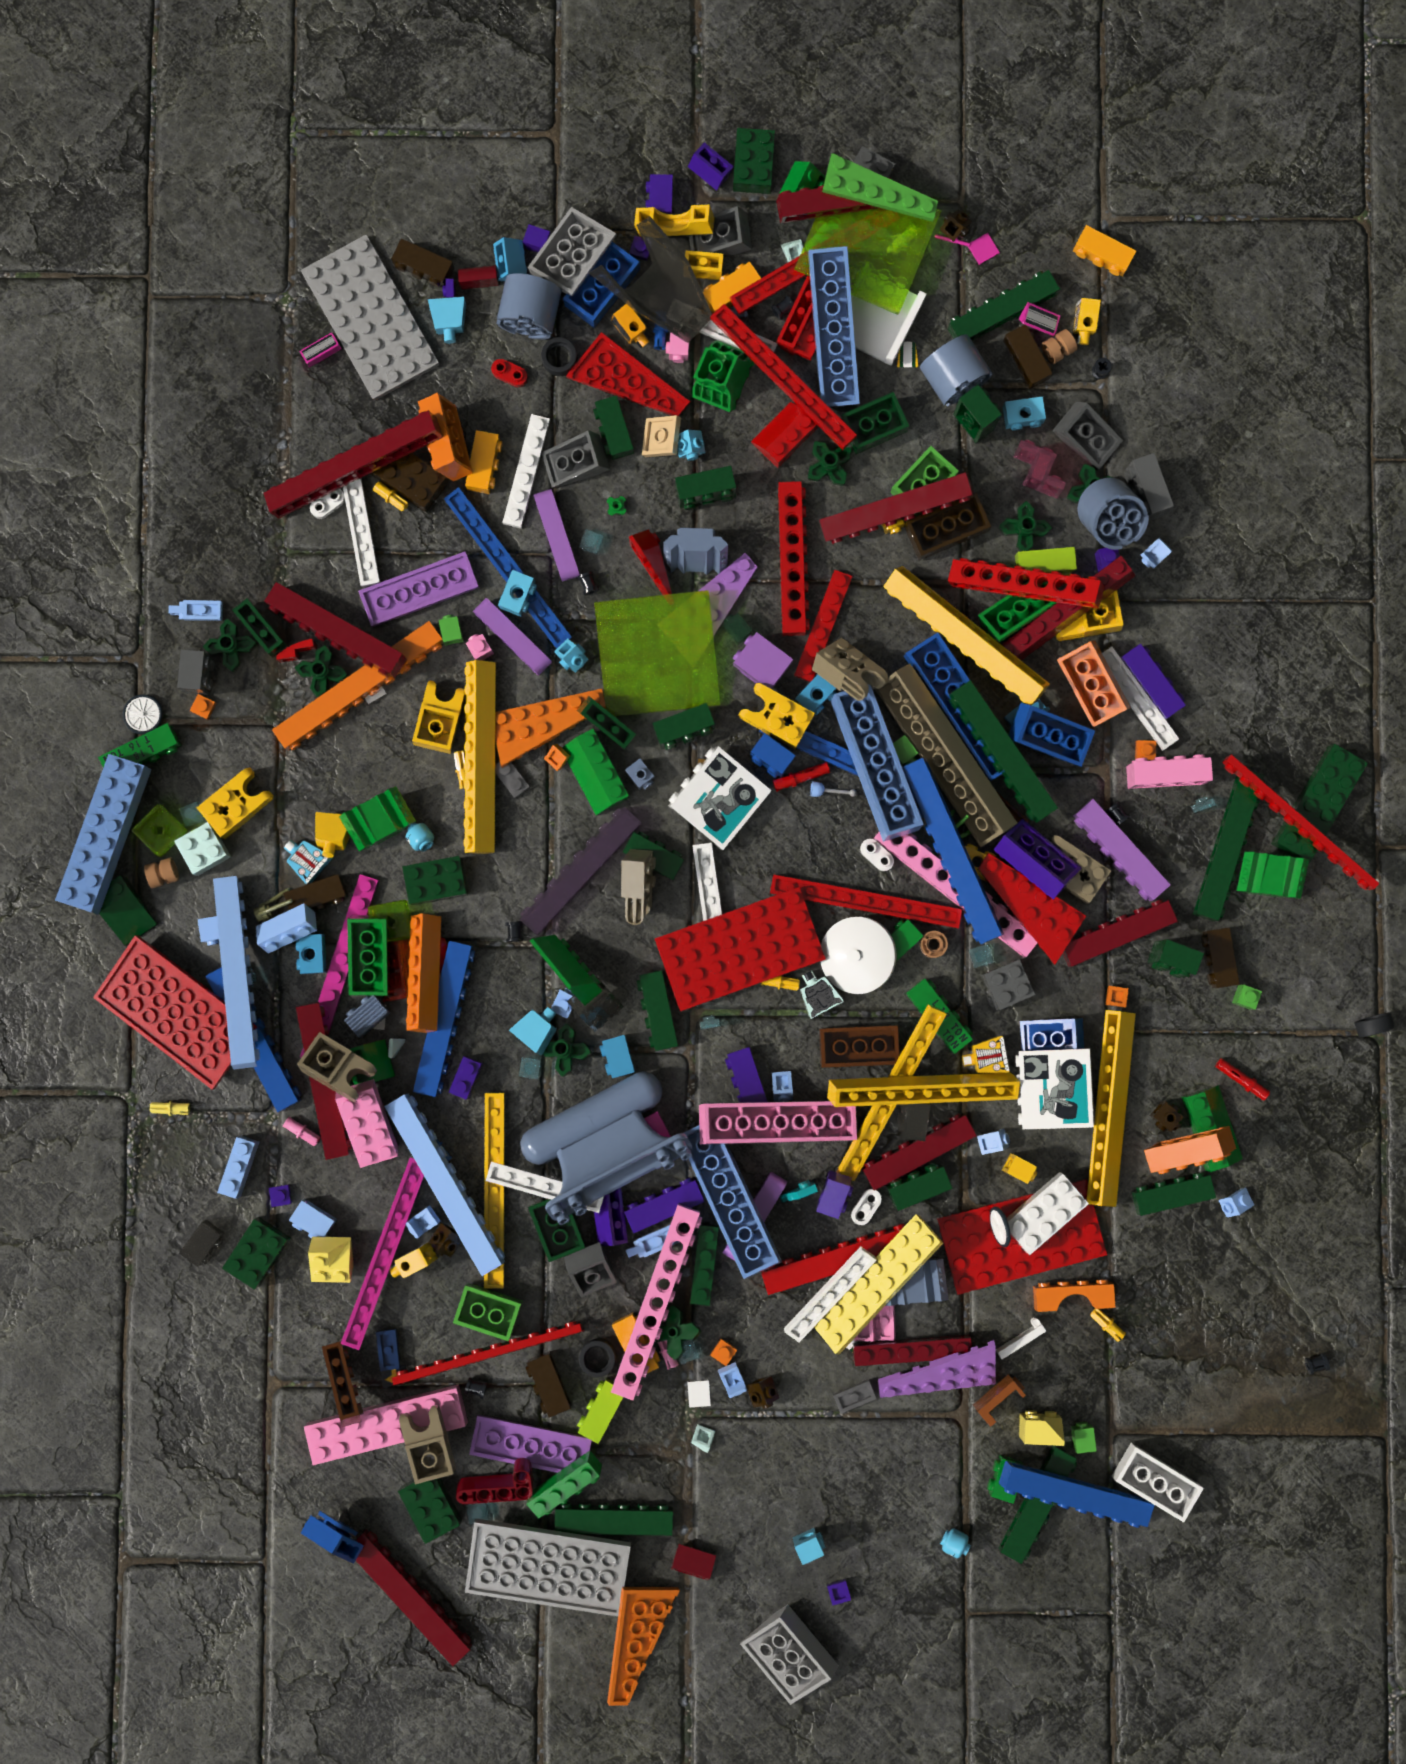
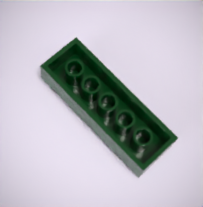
M1336 744L1328 746L1293 808L1326 836L1368 763ZM1284 821L1271 844L1292 857L1306 858L1311 862L1317 852V849L1313 846L1314 842L1309 838L1306 839L1298 833V828Z

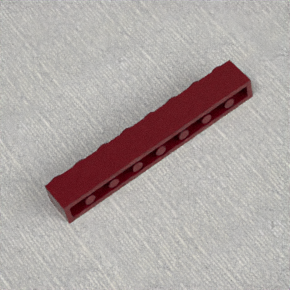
M968 472L820 519L819 521L825 541H831L834 544L843 541L842 537L847 535L853 538L861 535L860 531L866 529L868 532L878 530V525L885 524L887 527L897 524L896 520L904 518V521L915 518V514L919 512L925 515L934 512L933 508L938 506L941 509L952 506L951 502L959 500V503L971 500L970 496L974 495Z
M1122 556L1093 576L1099 578L1105 586L1101 601L1136 576ZM1081 587L1077 593L1084 592L1086 587ZM1057 603L1004 642L1002 646L1022 661L1092 608Z
M277 582L264 600L269 606L267 609L276 615L281 613L288 622L293 624L295 621L300 624L299 627L308 633L309 631L316 633L314 636L321 641H330V645L339 651L341 648L346 650L348 656L355 660L357 657L360 658L365 666L371 669L374 666L379 669L378 672L387 678L388 676L396 678L407 660L403 653Z
M319 1002L295 1006L304 1053L319 1032L329 1036L327 1024L323 1025L322 1017H326L324 1006H320ZM309 1076L325 1160L349 1155L348 1150H351V1143L349 1138H345L344 1131L347 1130L335 1100L336 1092Z
M365 1529L355 1539L364 1545L356 1562L443 1657L454 1666L470 1651L472 1647L470 1637L466 1633L462 1634L457 1623L452 1618L449 1619L444 1614V1609L431 1600V1595L427 1590H422L417 1585L418 1581L413 1575H408L404 1571V1565L399 1560L395 1561L393 1559L391 1551L386 1546L382 1547L378 1542V1537L372 1531L369 1532Z

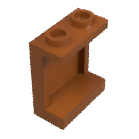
M1006 1375L973 1404L977 1412L990 1427L996 1423V1420L989 1412L1014 1390H1017L1023 1398L1026 1396L1023 1392L1025 1390L1024 1386L1015 1376L1011 1378L1009 1375Z

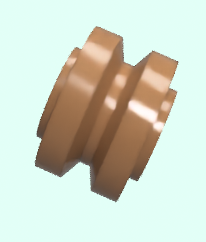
M930 931L925 933L920 939L919 947L926 957L937 958L946 952L948 941L943 933ZM931 939H935L938 942L936 950H932L929 947Z

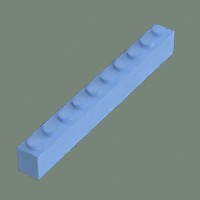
M237 876L215 878L213 883L231 1066L233 1070L257 1067V1060H260L259 1048H255V1041H258L257 1029L254 1030L253 1023L256 1022V1013L251 1008V1004H254V994L250 992L249 985H253L252 975L251 973L248 974L247 968L251 966L250 956L246 955L245 949L249 948L248 937H244V930H247L246 918H242L245 904L244 900L240 899V893H243L242 882L238 881Z
M407 1093L384 1107L481 1276L502 1265L505 1262V1255L502 1249L497 1248L495 1245V1237L492 1232L487 1231L483 1216L475 1210L474 1200L467 1196L464 1183L456 1177L455 1167L452 1163H448L445 1158L447 1154L442 1146L439 1147L437 1144V1137L432 1129L429 1130L425 1115L418 1111L416 1099Z

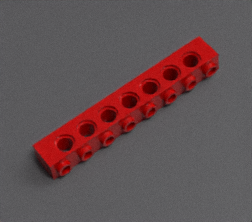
M802 482L778 483L782 636H805L806 630H809V619H805V611H809V601L805 600V593H808V581H804V574L808 573L807 562H804V555H807V544H803V536H806L807 531L806 525H803V518H806V506H802V499H805V487H802ZM794 499L797 505L791 507L787 504V501ZM789 518H795L798 521V523L796 525H790L787 520ZM794 536L798 539V543L791 544L788 538ZM791 555H796L799 561L792 563L788 558ZM797 574L800 579L797 582H793L789 579V576ZM794 592L798 593L800 599L794 601L789 595ZM797 611L801 617L797 620L792 619L790 613Z
M960 558V560L953 559L948 578L951 586L956 588L1097 609L1100 607L1105 587L1097 577L1090 576L1087 579L1081 578L1077 574L1062 575V573L1057 571L1045 573L1041 569L1034 568L1031 571L1025 570L1021 566L1010 568L1001 563H996V565H989L985 561L975 563L966 558ZM971 571H975L973 576L968 577ZM993 574L992 578L986 580L987 575ZM1011 576L1008 582H1004L1006 577ZM1025 579H1030L1028 584L1022 585ZM1043 582H1048L1046 587L1040 588ZM1067 584L1064 590L1059 591L1061 585ZM1081 587H1086L1084 592L1077 593Z

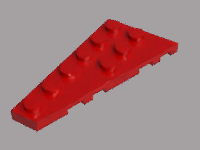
M602 332L566 375L568 379L615 396L617 395L618 397L671 416L677 415L680 417L690 404L688 399Z
M987 853L977 870L989 885L993 887L1001 900L1009 907L1014 916L1055 965L1086 915L1058 897L1053 900L1027 877L995 856Z

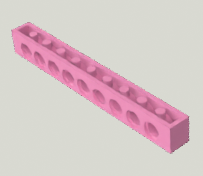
M880 832L877 833L873 838L965 911L964 906H960L956 896L958 893L953 890L948 878H950L948 870L945 871L947 873L946 880L938 878V871L944 870L940 862L943 859L940 855L938 857L931 853L933 850L924 843L923 845L916 841L918 838L912 833L901 836L902 843L899 845L894 844L892 839L883 842ZM910 846L917 849V855L914 857L907 853V849ZM923 859H930L932 867L925 868L922 864ZM986 892L998 921L1000 918H1005L1008 922L1007 927L1002 928L1004 935L998 938L1023 958L1027 957L1037 942L1015 916L1012 917L1007 913L1008 909L1004 905L994 903L992 901L993 897ZM1016 929L1020 930L1023 934L1021 940H1016L1013 936Z
M681 1204L677 1205L611 1393L630 1400H634L635 1395L639 1396L642 1388V1385L639 1384L641 1377L645 1378L649 1366L646 1365L648 1358H653L656 1349L653 1347L655 1339L659 1340L662 1332V1329L659 1328L661 1321H666L669 1310L666 1309L668 1302L672 1303L676 1293L673 1291L675 1283L679 1284L682 1276V1273L679 1272L681 1265H686L689 1254H686L688 1246L692 1247L696 1237L692 1235L694 1228H699L702 1217L699 1216L700 1211ZM683 1222L688 1223L690 1226L689 1231L686 1233L681 1232L678 1228ZM680 1241L683 1244L682 1250H673V1242ZM674 1260L677 1264L676 1268L673 1270L667 1269L665 1266L666 1261ZM663 1278L668 1279L670 1285L667 1288H661L659 1281ZM655 1297H660L663 1300V1304L660 1307L652 1304V1300ZM648 1316H654L657 1322L654 1325H648L645 1319ZM647 1335L650 1341L647 1344H642L639 1341V1337ZM636 1353L643 1356V1360L639 1363L634 1362L632 1356ZM628 1372H633L637 1378L634 1381H628L625 1375Z

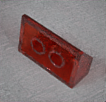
M410 939L387 943L388 995L382 996L383 1002L408 998Z

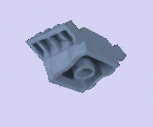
M679 528L677 529V535H671L664 541V566L670 573L678 568L683 574L686 572H704L707 575L712 569L720 574L727 568L728 544L722 537H715V530Z
M928 1259L885 1306L949 1300L943 1259Z

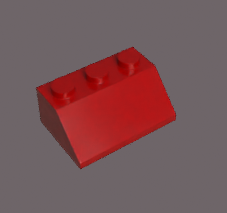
M790 402L751 443L779 468L817 430L818 425L798 405Z

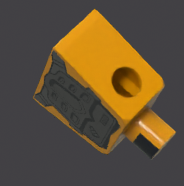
M626 303L613 314L611 322L628 343L631 344L635 341L642 349L650 342L644 335L646 326L629 303ZM633 327L636 331H631L630 328Z

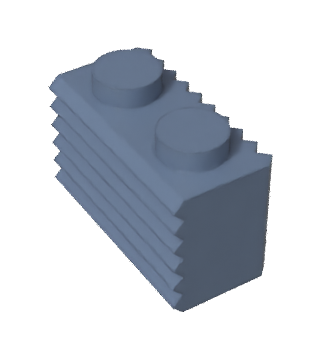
M367 995L361 1000L362 1005L357 1009L354 1007L346 1014L347 1018L344 1021L359 1038H363L391 1013L376 995Z

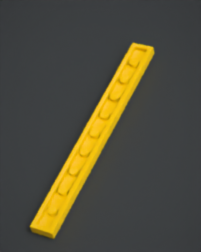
M929 1004L927 1005L888 1077L913 1076L947 1015L944 1011ZM873 1105L857 1133V1140H853L836 1171L837 1173L852 1177V1181H855L896 1105Z
M485 1093L484 1220L486 1224L484 1225L487 1231H491L494 1235V1243L497 1248H501L504 1253V1186L488 1182L486 1178L491 1161L505 1165V1093ZM504 1263L484 1275V1288H504Z

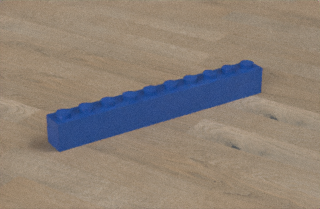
M921 758L902 767L906 780L910 784L914 801L917 800L919 814L921 818H925L927 823L925 825L926 831L929 836H933L935 841L933 847L937 854H941L943 859L940 861L944 871L948 870L949 883L953 889L956 888L957 901L960 906H964L966 911L964 914L968 924H972L974 929L972 935L975 941L984 944L1004 935L927 759Z

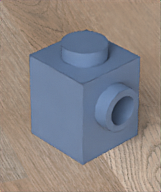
M638 759L625 770L639 790L642 788L646 790L654 783L652 781L655 779L654 775L641 759Z

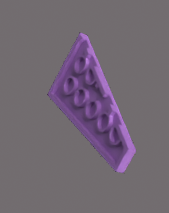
M746 553L657 624L693 669L757 570V566Z
M994 1340L987 1342L988 1346L978 1348V1346L972 1347L970 1352L964 1354L957 1352L929 1362V1366L920 1368V1366L913 1367V1371L905 1374L898 1372L878 1379L880 1398L996 1384Z

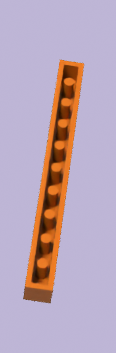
M430 621L392 646V648L403 653L407 659L398 674H405L411 669V665L416 662L421 663L427 658V654L430 652L435 653L442 648L443 639ZM364 665L273 728L272 731L286 750L289 751L291 749L293 751L301 746L300 742L306 738L307 740L313 738L317 734L316 731L329 727L333 723L332 720L336 717H343L348 713L349 708L359 706L364 702L363 699L365 697L375 695L380 691L379 688L381 686L391 684L395 678L391 676L387 678L378 672L379 669L374 666L371 669Z

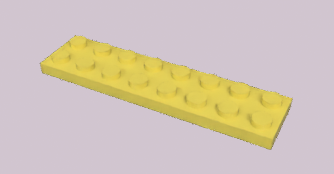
M916 1214L878 1254L876 1257L877 1261L814 1326L835 1354H840L943 1244L941 1239L920 1215Z

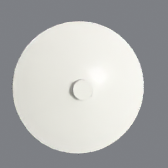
M867 917L843 919L827 931L821 943L825 960L820 961L823 972L828 980L842 991L852 994L874 991L885 984L894 971L897 958L894 940L889 931L873 919Z

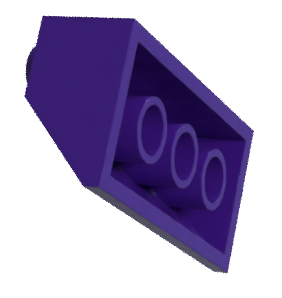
M1023 819L1003 836L994 849L1002 858L1053 900L1082 869Z

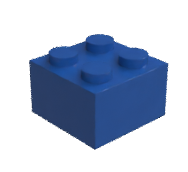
M765 733L750 753L751 761L758 767L764 766L767 768V773L774 778L777 776L782 778L796 756Z

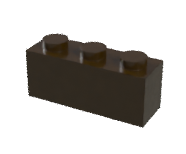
M400 239L391 258L395 265L394 267L399 271L405 272L406 270L417 279L422 280L424 278L435 287L446 285V279L450 278L454 270L452 261L404 239Z
M1023 325L1007 333L1003 341L1028 388L1031 389L1049 380L1053 369L1051 364L1045 361L1041 346L1036 344L1032 329H1028L1027 325Z
M339 874L283 893L286 901L289 899L293 900L292 903L287 904L289 910L305 903L310 909L319 911L325 909L326 904L333 902V905L344 902V898L348 897L342 876Z
M1230 927L1204 931L1203 936H1201V943L1206 950L1204 961L1205 965L1209 967L1210 974L1207 975L1209 985H1212V989L1240 985Z
M550 1351L529 1359L527 1362L528 1366L525 1368L529 1378L533 1377L535 1382L533 1389L535 1394L541 1397L542 1402L540 1406L543 1413H547L550 1418L571 1409V1402Z

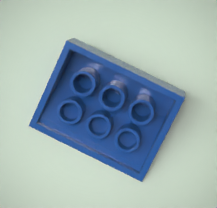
M1083 1018L1020 1021L1021 1051L1084 1049Z

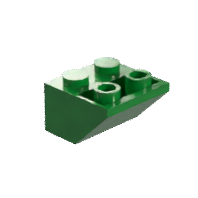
M795 161L780 193L788 190L798 192L803 188L817 189L819 186L824 185L826 176L811 162Z
M385 1039L349 1049L373 1064L377 1070L372 1077L364 1074L353 1076L354 1085L373 1079L375 1082L395 1076L391 1058L388 1057Z

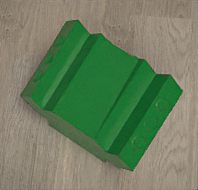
M715 340L709 348L705 347L693 376L696 381L693 386L692 397L725 411L732 412L736 409V400L741 396V390L749 377V368L754 365V362L741 349Z
M397 786L387 789L384 793L376 795L365 803L357 805L352 810L346 811L339 816L359 852L380 844L416 822Z
M1244 852L1237 891L1255 895L1301 899L1309 859L1277 856L1268 853Z

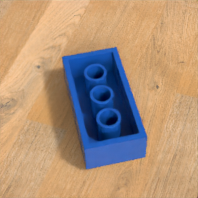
M612 242L573 296L565 295L563 298L565 307L595 328L640 271L639 261Z
M1020 703L1008 736L1013 742L1082 767L1095 730L1037 707Z

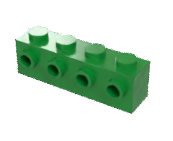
M589 1450L533 1489L532 1496L527 1500L526 1505L538 1519L543 1515H549L556 1506L565 1504L573 1494L577 1495L583 1491L586 1485L595 1483L600 1478L602 1464Z

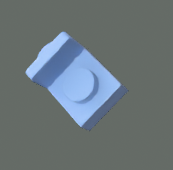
M567 988L564 991L559 990L551 1009L568 1019L578 998Z
M791 1071L772 1073L774 1101L788 1102L793 1100Z
M1005 1129L977 1136L982 1155L1003 1151L1009 1147L1010 1139L1009 1135L1005 1133Z

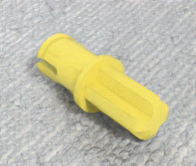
M169 1101V1103L152 1102L150 1104V1112L168 1114L169 1116L172 1114L189 1115L190 1103H174L172 1101Z

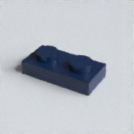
M397 1329L376 1331L380 1371L400 1369Z

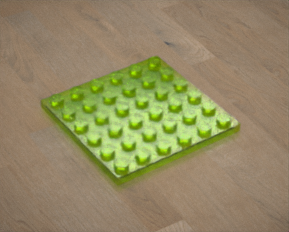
M883 208L815 218L794 270L810 276L808 250L847 246L851 295L899 315L941 210L936 209L933 222Z
M709 590L594 602L605 705L609 713L613 716L687 709L707 703L708 706L720 705Z

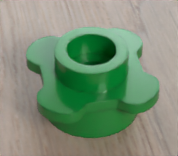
M623 496L619 498L609 497L607 499L609 504L607 512L610 516L624 515L626 513L624 508L626 500Z

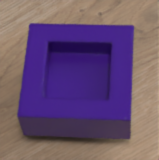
M634 236L629 254L632 257L648 261L653 241Z
M446 279V285H443V297H456L454 279Z
M289 1184L269 1188L271 1207L292 1204Z
M846 1579L827 1584L832 1606L851 1601Z

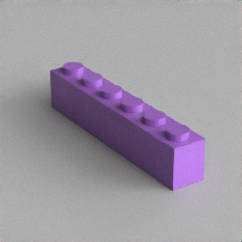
M1094 799L1090 800L1073 815L1076 825L1088 832L1087 837L1093 843H1098L1102 854L1114 861L1113 866L1119 872L1123 871L1127 876L1126 880L1140 890L1138 893L1144 900L1153 901L1170 886L1169 882Z

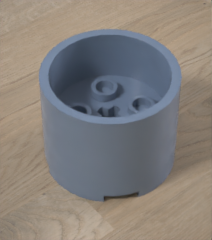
M520 273L507 275L496 324L512 334L517 332L522 335H529L530 339H549L554 328L562 293L561 289L553 282L541 277Z
M968 334L956 337L944 344L920 365L924 376L941 402L947 407L957 403L960 397L976 385L980 387L984 385L993 375Z
M1103 478L1095 481L1085 489L1078 502V516L1081 523L1102 546L1108 549H1122V547L1133 541L1137 542L1147 528L1149 516L1147 515L1145 504L1119 479Z

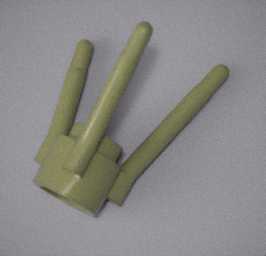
M290 888L259 904V907L254 909L255 917L259 923L272 919L271 917L274 916L273 910L293 902L292 899H289L272 907L269 905L282 897L284 892L290 891Z

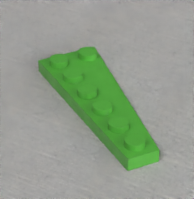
M831 153L822 190L823 193L933 222L938 204L937 200Z

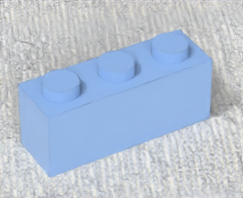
M303 903L257 925V945L269 954L317 931L315 912Z
M244 1136L236 1137L217 1193L235 1199L241 1197L259 1141Z

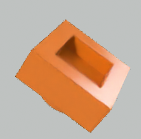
M198 694L190 711L209 720L217 703Z
M1137 740L1135 759L1147 758V761L1154 760L1156 758V741Z
M554 744L544 759L556 771H559L568 761L570 755L561 746Z
M1108 986L1106 1005L1126 1008L1129 988Z
M721 1338L710 1355L727 1366L737 1349Z

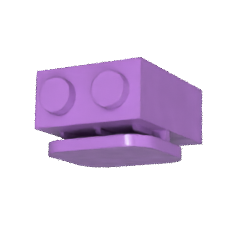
M756 632L754 636L750 634L744 642L745 648L742 651L738 650L734 655L733 659L735 661L733 666L754 683H761L773 689L793 663V659Z

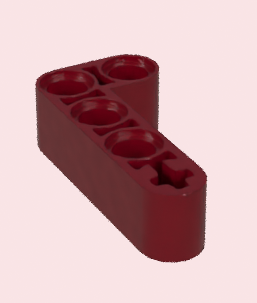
M518 1458L514 1462L513 1474L461 1478L458 1481L456 1499L461 1504L528 1500L531 1498L533 1491L532 1464L527 1458Z

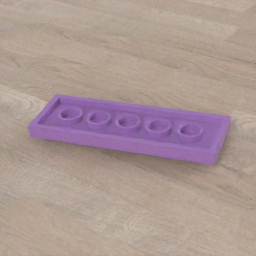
M462 552L364 588L358 592L372 627L478 589L479 586L466 552Z
M477 1415L469 1455L512 1464L518 1458H527L530 1460L532 1468L558 1473L590 1450L592 1440L581 1435Z

